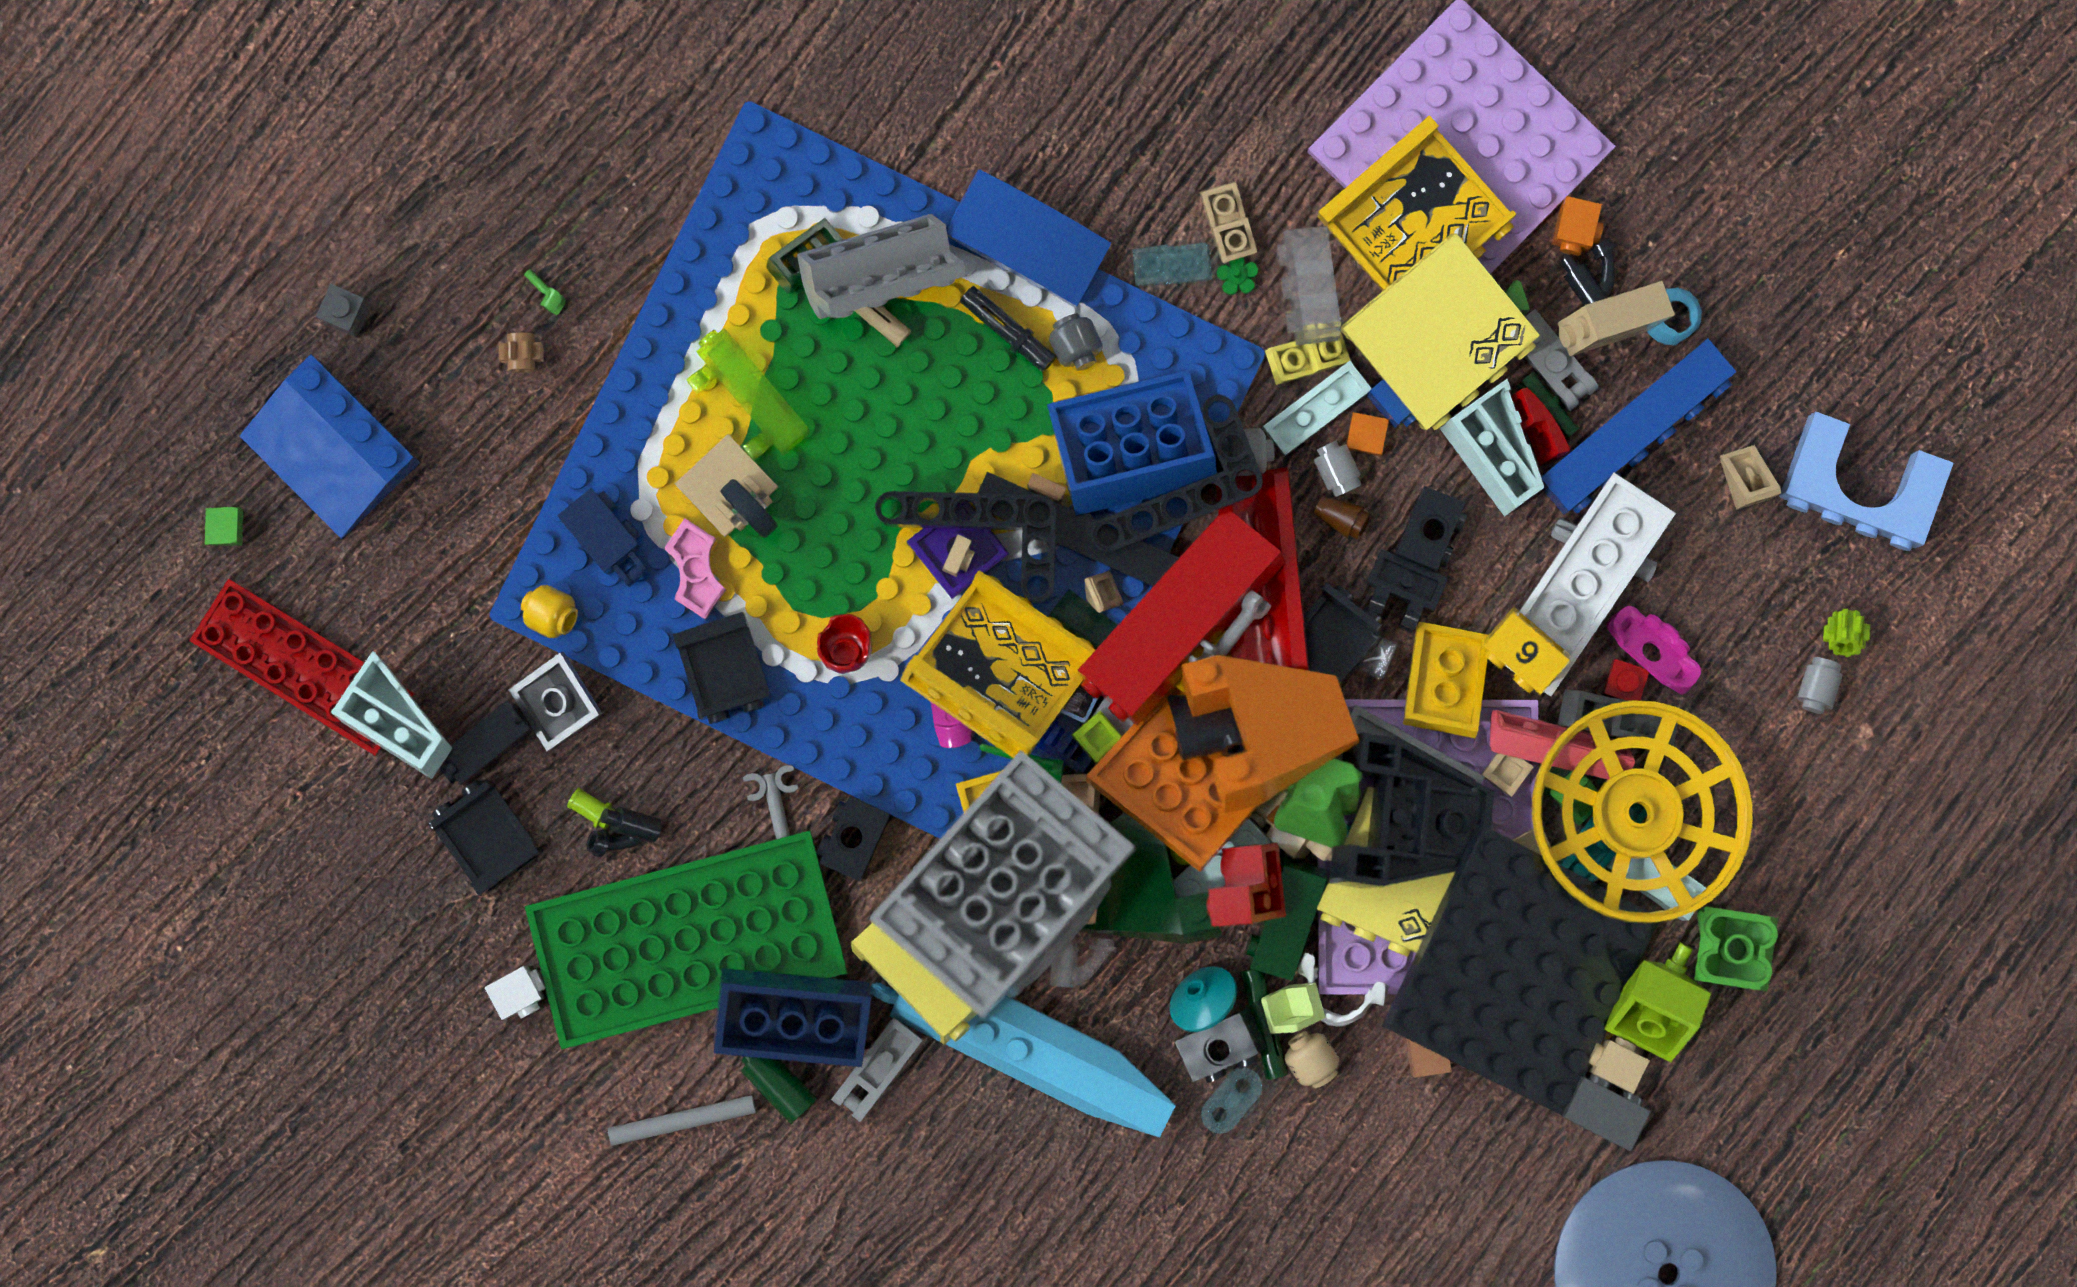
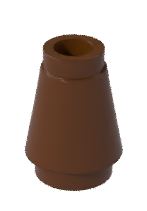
M1324 495L1320 498L1314 511L1315 516L1319 517L1347 539L1353 537L1359 540L1371 517V513L1364 511V506L1328 498Z

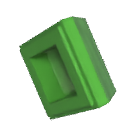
M1516 279L1505 293L1520 312L1526 315L1530 308L1522 283Z

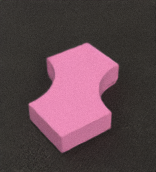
M684 518L664 548L675 559L680 571V586L674 599L706 620L726 591L715 579L710 565L711 549L716 539Z

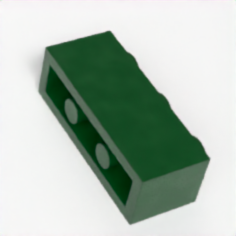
M1283 856L1280 865L1286 917L1262 921L1257 935L1251 933L1245 955L1250 956L1251 969L1293 981L1327 881V875L1324 868Z

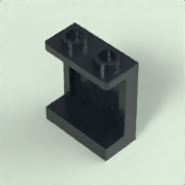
M1325 582L1321 587L1322 595L1304 615L1309 671L1335 675L1341 688L1382 640L1385 633L1380 624L1383 620L1378 614L1368 607L1362 610L1352 602L1354 597L1342 586L1337 585L1333 588Z
M744 612L672 634L684 665L700 720L708 719L709 724H714L731 718L729 712L743 708L744 713H749L766 707L764 701L772 697Z
M476 780L461 792L464 796L454 805L448 801L433 811L431 815L434 819L428 823V826L437 833L471 880L472 883L470 885L478 896H485L541 855L543 851L493 782L487 780L482 784L480 780Z

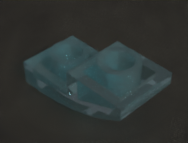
M1207 242L1173 247L1161 245L1132 249L1136 286L1169 285L1212 280L1210 250Z

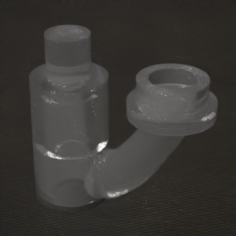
M1073 938L1051 963L1049 986L1075 988V986L1089 980L1105 961L1109 952H1116L1117 947H1114V939L1092 938V945H1089V949L1095 951L1083 966L1077 968L1079 944L1074 943Z

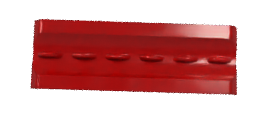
M1289 468L1270 469L1262 474L1263 484L1257 495L1227 507L1279 549L1285 560V564L1258 593V595L1264 598L1263 600L1271 605L1269 611L1262 618L1254 619L1231 648L1232 658L1309 671ZM1255 475L1237 476L1235 480L1236 486L1241 491H1250L1256 486L1257 477ZM1216 485L1217 502L1222 499V490Z
M228 579L189 641L376 756L381 749L380 746L342 723L331 713L365 662L241 585ZM404 687L413 698L415 693Z

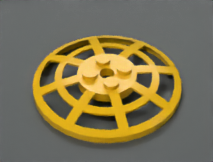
M1634 700L1613 703L1590 712L1571 724L1555 740L1546 753L1536 776L1532 794V821L1535 838L1545 863L1556 880L1570 895L1588 908L1607 917L1627 922L1655 923L1673 920L1698 910L1712 901L1728 886L1739 870L1748 850L1752 831V800L1749 784L1740 762L1730 746L1712 727L1695 715L1678 707L1654 701ZM1626 714H1644L1662 718L1654 739L1630 736L1617 738L1612 741L1609 739L1602 720ZM1676 723L1686 727L1700 737L1716 753L1722 765L1702 774L1687 755L1668 744ZM1589 727L1596 748L1590 751L1578 763L1571 773L1569 780L1549 772L1554 760L1563 747L1579 732ZM1639 748L1647 749L1649 753L1643 769L1623 771L1615 751ZM1666 756L1677 763L1691 780L1674 787L1664 776L1658 773L1663 757ZM1601 758L1610 779L1602 785L1598 792L1579 785L1586 771ZM1727 778H1730L1734 788L1737 804V830L1735 838L1713 832L1715 809L1709 787ZM1544 786L1563 794L1562 821L1567 840L1549 848L1545 838L1542 822ZM1696 793L1699 795L1702 808L1701 828L1683 823L1682 800ZM1574 799L1593 806L1595 826L1578 835L1573 820ZM1632 804H1640L1646 809L1647 818L1644 823H1636L1630 818L1629 809ZM1677 837L1695 842V848L1689 857L1678 868L1674 869L1664 850ZM1602 840L1611 850L1616 852L1612 871L1609 872L1598 865L1584 848ZM1708 847L1729 852V858L1716 879L1702 893L1692 898L1680 879L1688 875L1698 865ZM1574 853L1589 872L1608 883L1604 903L1591 898L1577 888L1562 872L1557 861ZM1650 857L1660 874L1658 878L1646 880L1626 878L1631 858ZM1667 886L1678 906L1668 910L1655 912H1629L1618 909L1623 889L1648 891Z

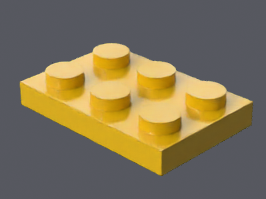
M1418 622L1403 725L1476 738L1488 659L1485 656L1487 648L1484 647L1487 634Z

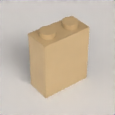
M1663 281L1583 306L1558 322L1559 338L1571 357L1645 333L1673 317L1675 313Z

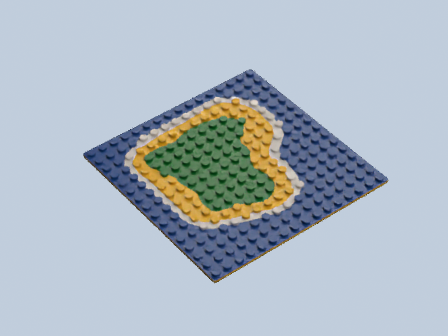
M749 101L743 104L490 611V618L494 622L558 653L564 651L568 658L941 839L964 814L956 783L1002 771L1012 759L981 751L979 749L981 744L995 745L976 732L968 744L956 748L941 747L934 727L931 701L900 681L907 664L914 655L917 656L968 587L954 599H951L906 542L923 528L885 526L876 515V500L880 495L889 491L978 493L987 472L1027 489L1028 482L1032 474L1035 473L1065 487L1066 493L1061 505L1074 510L1047 404L1189 369L1201 412L1206 400L1214 395H1224L1231 399L1238 412L1264 359L1265 351L1247 340L1097 269L1078 307L1071 306L1045 289L1037 288L1009 270L999 268L948 237L950 252L964 262L966 276L955 279L951 285L944 287L932 286L922 289L918 295L912 297L899 296L887 300V303L883 305L886 310L911 330L909 336L898 348L855 311L850 316L843 318L829 316L819 319L809 303L803 284L787 294L767 270L766 265L770 256L824 218L828 220L843 240L928 214H933L945 223L947 227L960 202ZM821 234L816 236L823 246L829 244ZM809 243L805 245L808 250L813 249ZM796 252L793 256H794V257L797 259V261H798V257H797V254H798V253ZM784 262L783 264L786 266V268L791 272L792 275H794L795 273L786 264V262ZM974 285L1024 329L1030 328L1034 332L1033 336L1054 355L1055 352L1049 342V336L1054 330L1053 324L1068 315L1078 313L1080 317H1087L1092 320L1103 343L1102 350L1095 356L1097 362L1084 370L1077 371L1075 366L1064 367L1056 357L1051 366L1042 373L1019 352L1014 354L1010 350L1011 345L985 325L960 300L968 289ZM1217 402L1209 408L1208 414L1211 420L1219 423L1229 417L1230 409L1225 403ZM1207 428V432L1216 458L1217 451L1215 449V446L1213 444V441ZM727 434L779 487L769 496L773 501L770 505L760 504L778 525L766 538L761 537L745 519L742 523L746 527L741 532L735 528L724 537L675 485L685 473ZM590 488L597 494L604 490L617 506L613 514L621 523L628 519L641 535L636 541L642 548L635 555L649 572L630 588L615 570L609 575L605 574L557 516ZM1159 496L1083 515L1100 521ZM1174 498L1167 505V513L1175 519L1185 516L1188 510L1187 503L1182 498ZM888 500L883 504L881 511L886 518L895 519L902 513L903 508L897 500ZM925 501L919 506L918 513L923 519L931 520L939 514V506L934 501ZM1139 512L1133 518V527L1138 532H1147L1153 526V517L1149 512ZM993 516V517H994L996 520H998V521H1001V522H1004V521H1005V520H1002V519H1000V518H998V517H996V516ZM684 518L716 539L711 549L710 565L715 579L726 591L706 620L674 599L680 586V571L675 559L664 548ZM1108 525V526H1110V527H1112V528H1114V529H1117V528H1116L1115 526H1113V525ZM1182 525L1142 541L1169 553ZM991 530L1009 552V555L985 574L997 578L1003 584V587L1016 596L1024 597L1021 590L1022 530ZM1034 540L1028 546V553L1034 559H1043L1049 553V546L1043 540ZM1055 543L1053 594L1046 602L1040 604L1032 603V605L1045 616L1057 619L1064 629L1076 637L1089 641L1096 650L1152 589V586ZM629 557L619 567L623 572H626L635 563ZM1110 571L1123 600V605L1098 613L1086 601L1084 579ZM1036 576L1028 581L1027 590L1033 596H1042L1048 590V583L1044 578ZM541 585H550L569 594L574 599L575 608L578 610V617L574 627L568 634L561 635L558 638H548L529 629L523 622V611L521 610V602L524 596ZM744 612L772 698L764 701L766 705L764 708L749 713H744L743 708L729 712L731 718L709 724L708 719L700 720L698 717V710L672 634ZM850 613L861 618L870 629L872 653L865 665L859 670L840 674L827 669L818 657L817 637L828 625L829 619L832 616ZM1060 712L1030 754L1038 757L1064 760V770L1077 743L1071 734L1084 723Z

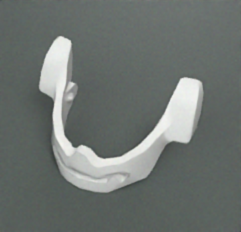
M1304 953L1297 973L1305 976L1307 983H1315V980L1318 978L1319 968L1315 967L1314 956ZM1376 982L1373 988H1370L1365 995L1364 1003L1357 1010H1352L1347 1015L1333 1013L1323 1008L1325 1018L1321 1021L1330 1026L1342 1027L1362 1018L1372 1004L1384 1005L1388 993V985L1383 982Z

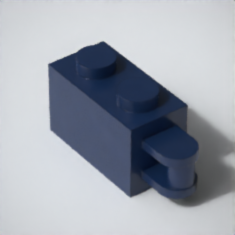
M590 488L557 516L605 574L609 575L615 570L630 588L649 572L635 555L642 548L636 541L641 535L628 519L621 523L613 514L617 506L604 490L597 494ZM630 557L635 564L626 572H623L619 566Z

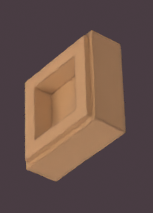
M1035 473L1032 474L1027 485L1029 491L1047 496L1052 501L1060 504L1066 493L1065 487Z

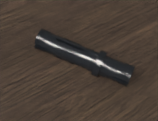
M974 285L963 295L960 302L1011 345L1010 350L1014 354L1019 352L1042 373L1055 361L1056 355L1033 336L1034 332L1030 328L1024 329Z

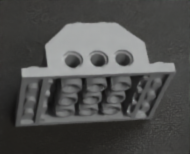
M1020 751L869 919L982 1019H985L1006 994L1012 998L1039 978L1088 923L1111 887L1110 877L1134 852L1135 847L1024 752Z

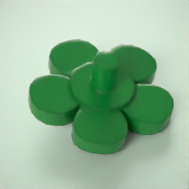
M1244 257L1229 261L1231 268L1227 265L1219 266L1217 277L1221 281H1225L1222 286L1224 293L1230 296L1235 295L1238 291V286L1244 294H1249L1254 290L1255 284L1251 279L1258 276L1259 273L1255 263L1249 262L1245 265Z

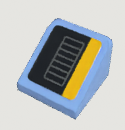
M1080 684L1061 713L1085 723L1097 699L1092 697Z

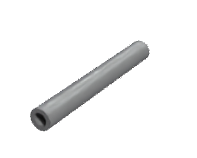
M753 1095L609 1127V1140L611 1146L754 1114L756 1113Z

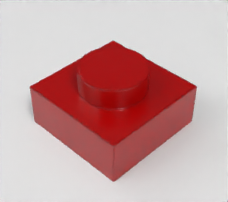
M1613 659L1602 695L1627 701H1640L1649 672L1645 668Z

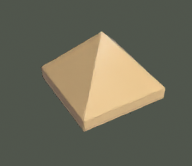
M1110 571L1084 579L1086 601L1098 613L1123 605V600Z

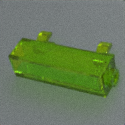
M725 328L719 333L713 330L699 341L698 344L701 348L696 353L705 365L693 373L686 381L699 394L717 378L762 432L743 446L745 452L753 461L761 456L771 445H774L780 454L784 456L811 434L806 424Z

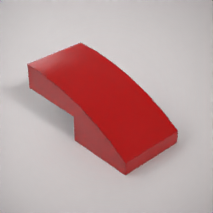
M1523 388L1511 396L1515 410L1519 411L1522 420L1520 424L1523 433H1528L1540 466L1551 464L1571 451L1557 422L1532 391L1528 388Z

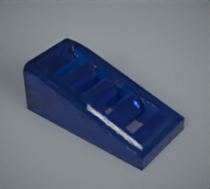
M1057 716L1036 747L1054 759L1064 760L1065 766L1082 775L1092 759L1084 750L1076 762L1070 759L1079 745L1074 738H1072L1063 754L1058 751L1067 734H1073L1078 728ZM1054 726H1059L1061 729L1050 745L1045 743Z

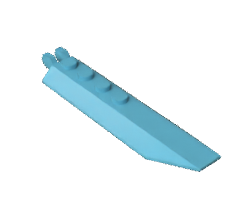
M872 983L870 992L873 996L886 1003L895 1004L889 1017L896 1018L901 1023L940 1041L938 1033L894 989L881 983ZM1007 995L1001 999L985 1019H982L977 1014L968 1022L971 1027L962 1038L956 1042L950 1039L946 1043V1045L1079 1111L1159 1138L1176 1106L1119 1050Z

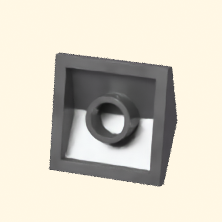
M564 651L557 654L509 689V692L546 751L552 750L579 733L602 714Z

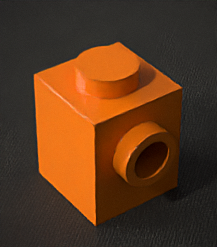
M1566 196L1561 202L1552 245L1560 246V251L1563 253L1579 256L1581 252L1587 253L1593 243L1599 244L1604 223L1598 222L1602 204Z

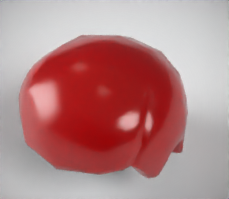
M850 613L832 616L825 629L818 634V657L827 669L840 674L859 670L865 665L872 653L870 629L861 618Z

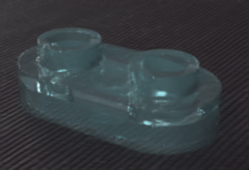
M1244 1067L1232 1070L1225 1077L1201 1109V1119L1208 1130L1222 1134L1229 1132L1235 1127L1261 1094L1262 1082L1258 1074ZM1240 1079H1246L1250 1084L1248 1091L1240 1093L1236 1089V1083ZM1222 1107L1225 1109L1226 1117L1224 1120L1216 1121L1213 1119L1212 1113L1215 1108Z

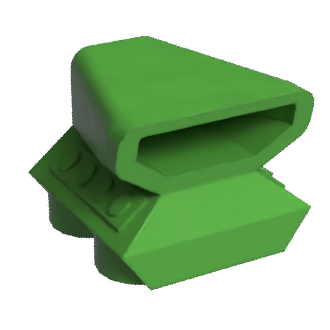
M1333 758L1287 788L1289 793L1276 812L1274 826L1278 830L1331 848L1344 845L1347 838L1344 815L1357 813L1358 800L1362 793L1359 788L1363 777L1362 773L1354 765Z
M1713 907L1699 908L1697 919L1700 944L1694 980L1768 992L1769 980L1772 976L1771 965L1774 944L1778 937V918Z

